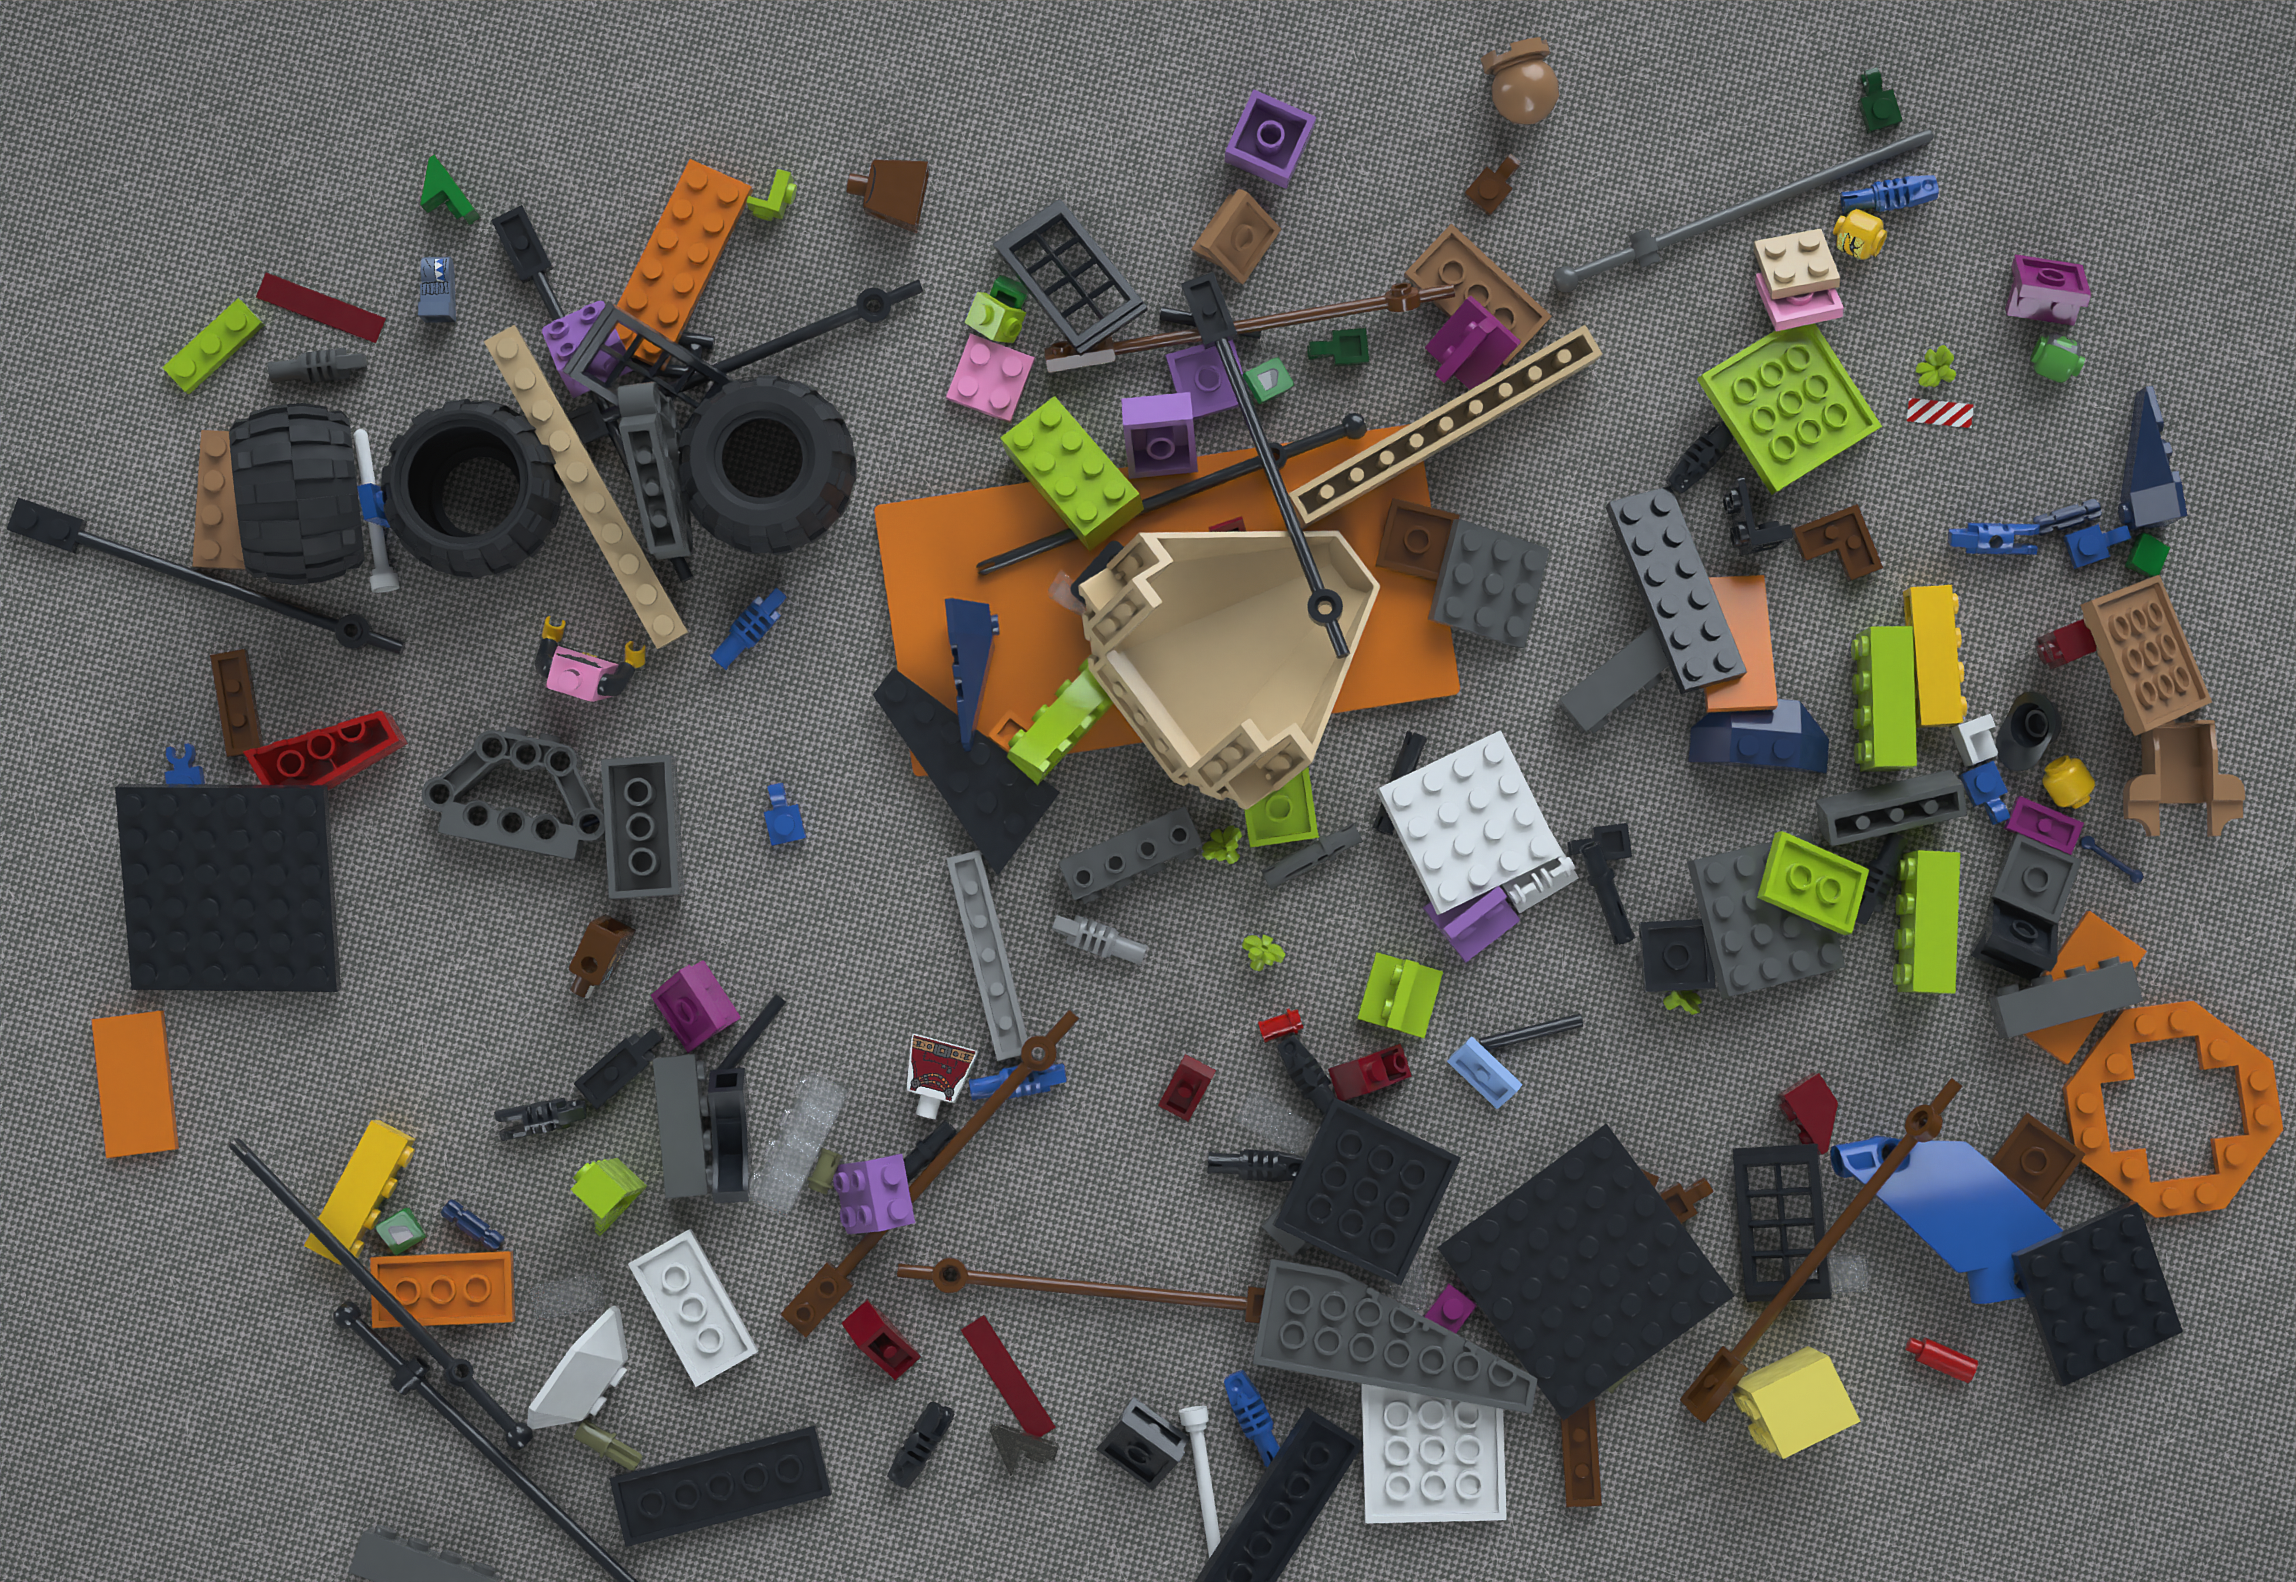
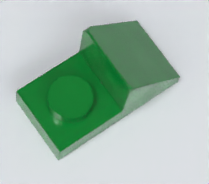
M435 154L428 159L420 203L421 207L429 213L445 202L457 220L463 216L468 224L471 225L480 218V215Z

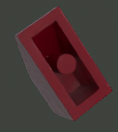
M868 1299L841 1323L857 1347L895 1381L921 1358V1355L893 1323Z

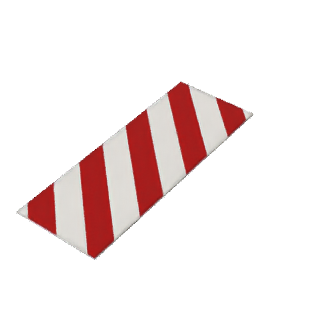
M1909 398L1907 422L1972 428L1974 405Z

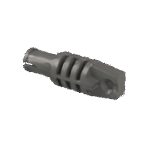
M345 347L304 352L298 356V359L268 362V374L271 383L301 379L308 384L350 378L349 370L367 368L365 354L347 355Z

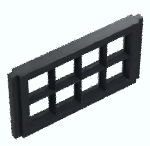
M1060 198L993 243V247L1080 357L1148 311L1140 296ZM1062 221L1074 237L1052 250L1040 234ZM1033 239H1036L1047 255L1026 268L1014 252ZM1079 242L1091 258L1070 272L1058 256ZM1052 260L1064 274V277L1043 290L1031 274ZM1097 264L1109 280L1090 293H1087L1076 280V277ZM1070 282L1082 298L1061 312L1049 295ZM1114 285L1126 302L1105 316L1093 299ZM1088 304L1100 320L1078 334L1066 318Z
M609 301L562 369L571 378L618 407V390L612 386L626 366L645 377L641 383L655 381L658 386L670 393L668 397H671L673 403L676 398H679L695 408V410L705 398L711 399L723 390L722 386L734 382L728 375ZM618 323L638 334L624 355L604 344ZM644 339L663 350L649 372L630 360ZM600 350L619 361L606 382L586 371ZM670 355L689 366L675 387L656 377ZM695 371L714 382L700 403L681 392ZM693 414L688 419L682 430L679 429L680 435H682L684 429L688 428L689 424L691 423L694 417Z
M1818 1143L1733 1148L1747 1302L1772 1301L1791 1278L1789 1258L1807 1257L1814 1249H1788L1786 1227L1813 1226L1815 1247L1827 1233ZM1807 1164L1809 1187H1782L1781 1166ZM1774 1166L1775 1189L1749 1190L1747 1167ZM1810 1195L1811 1218L1785 1219L1783 1196ZM1776 1197L1778 1219L1752 1220L1750 1198ZM1779 1227L1781 1250L1755 1251L1753 1228ZM1829 1254L1817 1267L1818 1279H1808L1791 1300L1832 1299ZM1782 1258L1784 1280L1758 1281L1756 1259Z

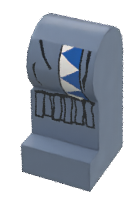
M422 257V283L420 284L418 316L425 323L456 322L455 273L452 258Z

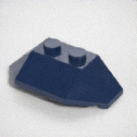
M1777 699L1778 706L1775 710L1709 712L1690 728L1688 762L1827 774L1829 738L1801 701Z

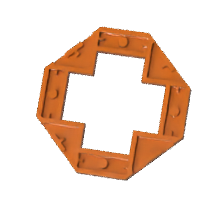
M2195 1001L2120 1010L2105 1034L2098 1039L2083 1059L2084 1062L2076 1073L2062 1087L2070 1142L2085 1153L2080 1163L2090 1168L2123 1196L2138 1202L2140 1209L2154 1218L2225 1209L2283 1131L2273 1060ZM2195 1036L2200 1070L2234 1066L2244 1134L2210 1139L2215 1174L2150 1182L2146 1148L2113 1152L2110 1150L2101 1083L2135 1079L2130 1044Z

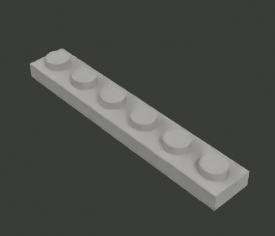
M977 850L946 858L997 1061L1020 1056L1028 1036L981 851Z

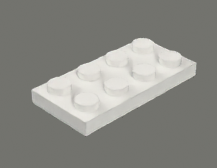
M692 1229L683 1232L628 1264L695 1387L759 1351Z

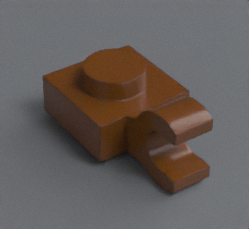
M1510 153L1495 173L1486 167L1465 191L1464 196L1490 217L1512 192L1513 188L1506 182L1519 168L1521 161Z
M1703 1177L1685 1190L1677 1182L1659 1194L1678 1220L1683 1223L1698 1214L1693 1204L1714 1191Z

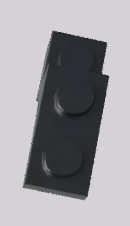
M745 1068L710 1070L708 1098L713 1143V1203L749 1202L753 1153L748 1127L750 1098Z

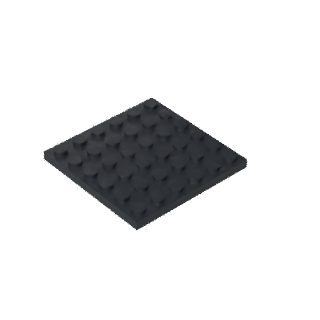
M119 784L115 787L131 990L338 992L341 989L328 785Z
M1607 1123L1437 1247L1527 1372L1537 1378L1538 1387L1563 1421L1735 1296Z

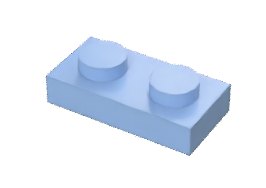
M1472 1036L1447 1060L1496 1109L1500 1108L1522 1086Z

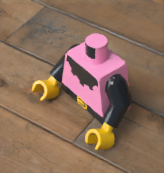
M548 616L544 622L543 639L535 659V669L542 677L547 678L546 688L594 702L618 696L624 691L635 673V668L642 667L645 664L646 646L644 645L639 651H633L634 642H627L625 645V662L618 663L570 647L558 645L557 642L562 640L566 622L562 620L561 626L555 627L549 624L551 616Z

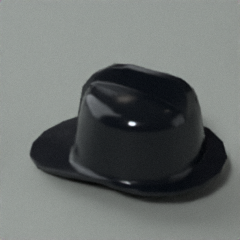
M2036 691L2024 692L2012 704L1996 738L1997 755L2006 768L2014 771H2027L2034 767L2044 755L2048 745L2055 741L2061 733L2062 717L2058 711L2059 705L2051 702L2045 695Z

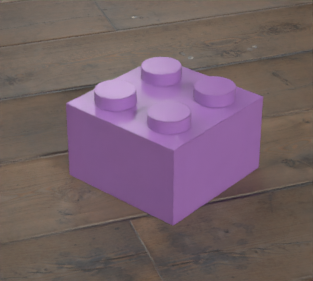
M1253 89L1225 150L1224 162L1287 189L1314 130L1316 117Z
M1191 392L1121 399L1129 479L1198 472Z

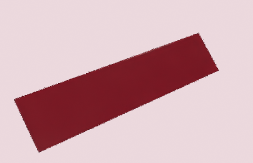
M267 272L256 295L258 299L374 343L377 342L386 320L385 317Z
M985 1315L961 1329V1332L1032 1443L1056 1428Z

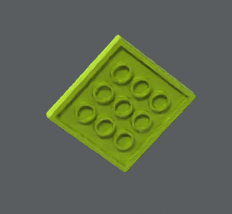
M1815 323L1774 331L1697 378L1702 389L1771 495L1882 427Z

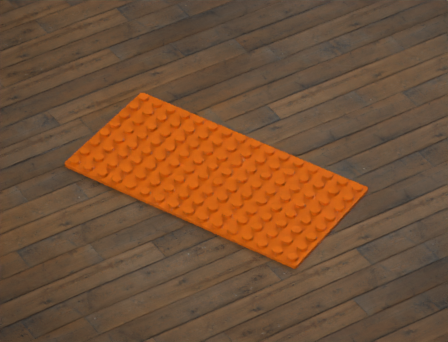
M1408 425L1368 430L1360 439L1352 440L1344 437L1287 459L1286 465L1279 471L1288 494ZM1293 442L1282 443L1281 445H1282V446H1285V445L1290 444V443H1293ZM1256 448L1197 456L1198 472L1129 479L1128 467L1118 469L1140 493L1141 500L1256 457L1258 454ZM1273 453L1274 459L1277 461L1280 457L1278 454ZM1424 461L1303 529V531H1339L1380 585L1331 714L1453 696L1460 691L1451 627L1428 620L1437 582L1375 567L1392 498L1431 507ZM1264 469L1132 518L1091 551L1086 548L1080 539H1077L986 575H980L978 572L995 566V563L976 568L979 562L1069 528L1031 482L880 504L874 509L898 671L957 715L956 696L958 692L953 675L954 656H952L949 643L945 599L954 598L989 604L991 615L998 614L1000 635L994 636L995 648L976 728L986 737L1008 709L1033 726L1035 722L1031 718L1044 704L1050 707L1058 699L1054 694L1067 679L1073 683L1081 674L1078 668L1092 654L1091 642L1086 640L1084 635L1082 614L1087 611L1086 607L1071 594L1070 586L1111 541H1117L1125 547L1138 533L1209 532L1208 527L1240 516L1243 518L1247 532L1287 531ZM1113 704L1067 754L1143 743V741L1116 705ZM910 750L913 773L918 777L928 776Z

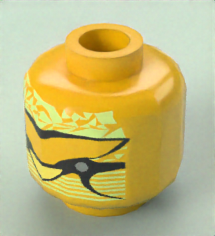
M1855 209L1847 217L1842 215L1839 217L1835 224L1833 235L1837 236L1836 246L1841 252L1860 260H1866L1871 255L1876 257L1879 254L1886 240L1887 231L1884 230V223L1880 218Z

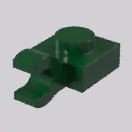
M1878 67L1864 71V74L1860 75V80L1866 97L1860 98L1857 102L1867 134L1900 124L1903 119L1893 89L1883 91L1882 78Z
M1366 328L1332 330L1331 341L1309 342V346H1307L1308 360L1333 357L1334 367L1368 365L1369 353Z

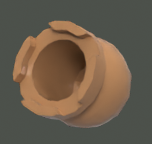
M1541 37L1510 43L1511 51L1497 56L1496 51L1493 50L1481 58L1484 73L1486 75H1495L1491 86L1492 101L1499 114L1513 124L1531 125L1546 119L1554 109L1559 98V81L1553 69L1543 62L1544 58L1548 57L1551 52L1547 39L1542 41Z

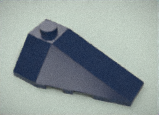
M2153 385L2144 387L2135 396L2120 497L2121 504L2118 505L2119 520L2121 524L2127 525L2129 532L2168 526L2188 516L2179 471L2171 472L2169 465L2170 456L2173 453L2171 444L2162 439L2160 435L2163 431L2164 421Z
M949 598L945 599L947 626L952 656H954L952 667L955 687L958 692L956 699L961 740L964 752L972 750L995 648L994 636L1000 635L998 614L991 615L989 604Z

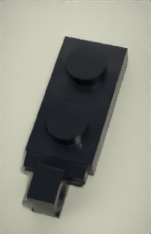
M652 1028L641 1039L634 1033L629 1038L626 1037L573 1084L590 1104L598 1110L651 1064L650 1062L656 1057L651 1050L665 1038L656 1028Z

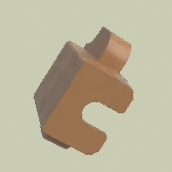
M2171 720L2141 734L2142 775L2131 778L2124 786V819L2139 822L2144 827L2147 837L2160 836L2159 804L2207 803V837L2221 836L2222 829L2228 821L2243 818L2245 788L2242 781L2231 774H2218V748L2214 720H2194L2185 723H2175V720Z

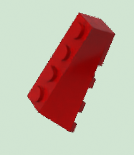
M381 710L340 722L337 725L306 732V734L276 741L260 748H252L243 751L262 785H328V790L408 743L392 715Z

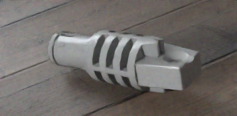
M1077 914L1074 921L1057 915L1052 926L1053 931L1068 936L1066 944L1104 958H1110L1111 955L1136 963L1141 966L1148 947L1146 944L1143 945L1119 936V932L1115 928Z

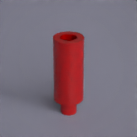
M1910 1337L1905 1347V1350L1915 1354V1361L1967 1384L1970 1383L1976 1373L1978 1360L1926 1337L1922 1341Z

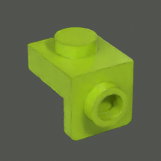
M777 169L768 201L748 196L746 204L749 210L753 211V216L766 221H772L773 217L783 219L787 204H793L797 192V185L793 184L794 179L791 172Z
M977 292L965 323L992 341L1014 343L1016 337L1021 332L1026 312L1021 309L1009 308L987 293Z

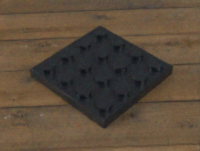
M1332 1097L1272 1225L1401 1286L1461 1157Z
M2129 1201L2011 1254L2057 1385L2063 1387L2183 1332L2138 1202Z

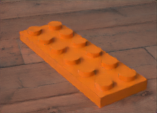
M689 159L617 306L678 344L746 206L747 198L753 192L752 186ZM618 323L616 330L627 350L638 334ZM644 339L632 357L653 366L663 350ZM671 355L665 361V363L661 367V370H665L671 358Z

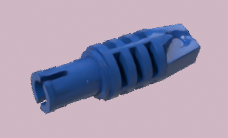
M1935 175L1906 176L1901 179L1894 178L1893 180L1888 179L1883 182L1877 181L1871 184L1870 188L1841 192L1840 203L1841 207H1844L1842 208L1843 214H1848L1855 209H1873L1880 213L1885 210L1903 209L1904 207H1913L1938 198L1939 188Z
M775 588L765 600L758 595L732 623L728 630L730 632L729 636L713 654H710V657L727 670L728 666L746 647L748 649L753 648L781 617L776 610L785 601L787 596L778 588Z
M1055 1064L1043 1071L1033 1070L1008 1099L1051 1091L1050 1086L1066 1082L1067 1077L1064 1064ZM1018 1066L1002 1068L998 1075L969 1079L972 1101L991 1097Z
M1240 1370L1225 1377V1388L1231 1407L1246 1438L1254 1441L1264 1466L1268 1467L1280 1449L1271 1431L1274 1428V1423L1258 1390L1245 1371Z

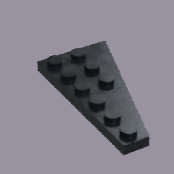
M893 667L874 692V698L998 876L1060 792L1045 780H1042L1037 785L1007 758L1008 753L977 729L972 750L964 752L959 716Z

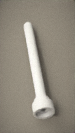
M359 429L354 433V441L361 484L372 483L376 485L368 434L365 430ZM368 522L375 569L372 570L373 576L370 577L371 590L374 593L397 590L400 588L398 574L393 572V567H389L383 526Z
M1194 1406L1179 1410L1181 1425L1185 1426L1186 1432H1190L1210 1558L1221 1539L1203 1431L1207 1428L1206 1422L1209 1421L1207 1406Z

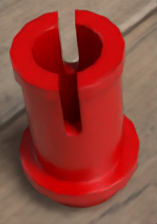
M1290 1008L1286 1009L1287 1013L1258 1022L1265 1043L1293 1032L1295 1035H1298V1031L1304 1029L1297 1009L1290 1011Z

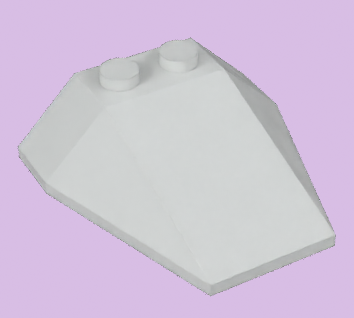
M616 1306L610 1307L570 1347L529 1406L527 1426L531 1429L582 1421L589 1414L594 1417L598 1414L607 1401L603 1394L611 1384L616 1387L627 1372V1369L623 1367L628 1360L619 1308Z

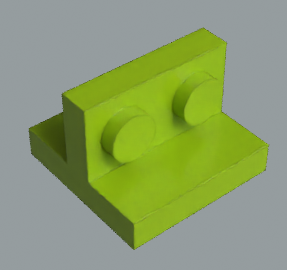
M1376 952L1357 1019L1425 1038L1443 971L1419 965L1418 962L1411 960H1402Z

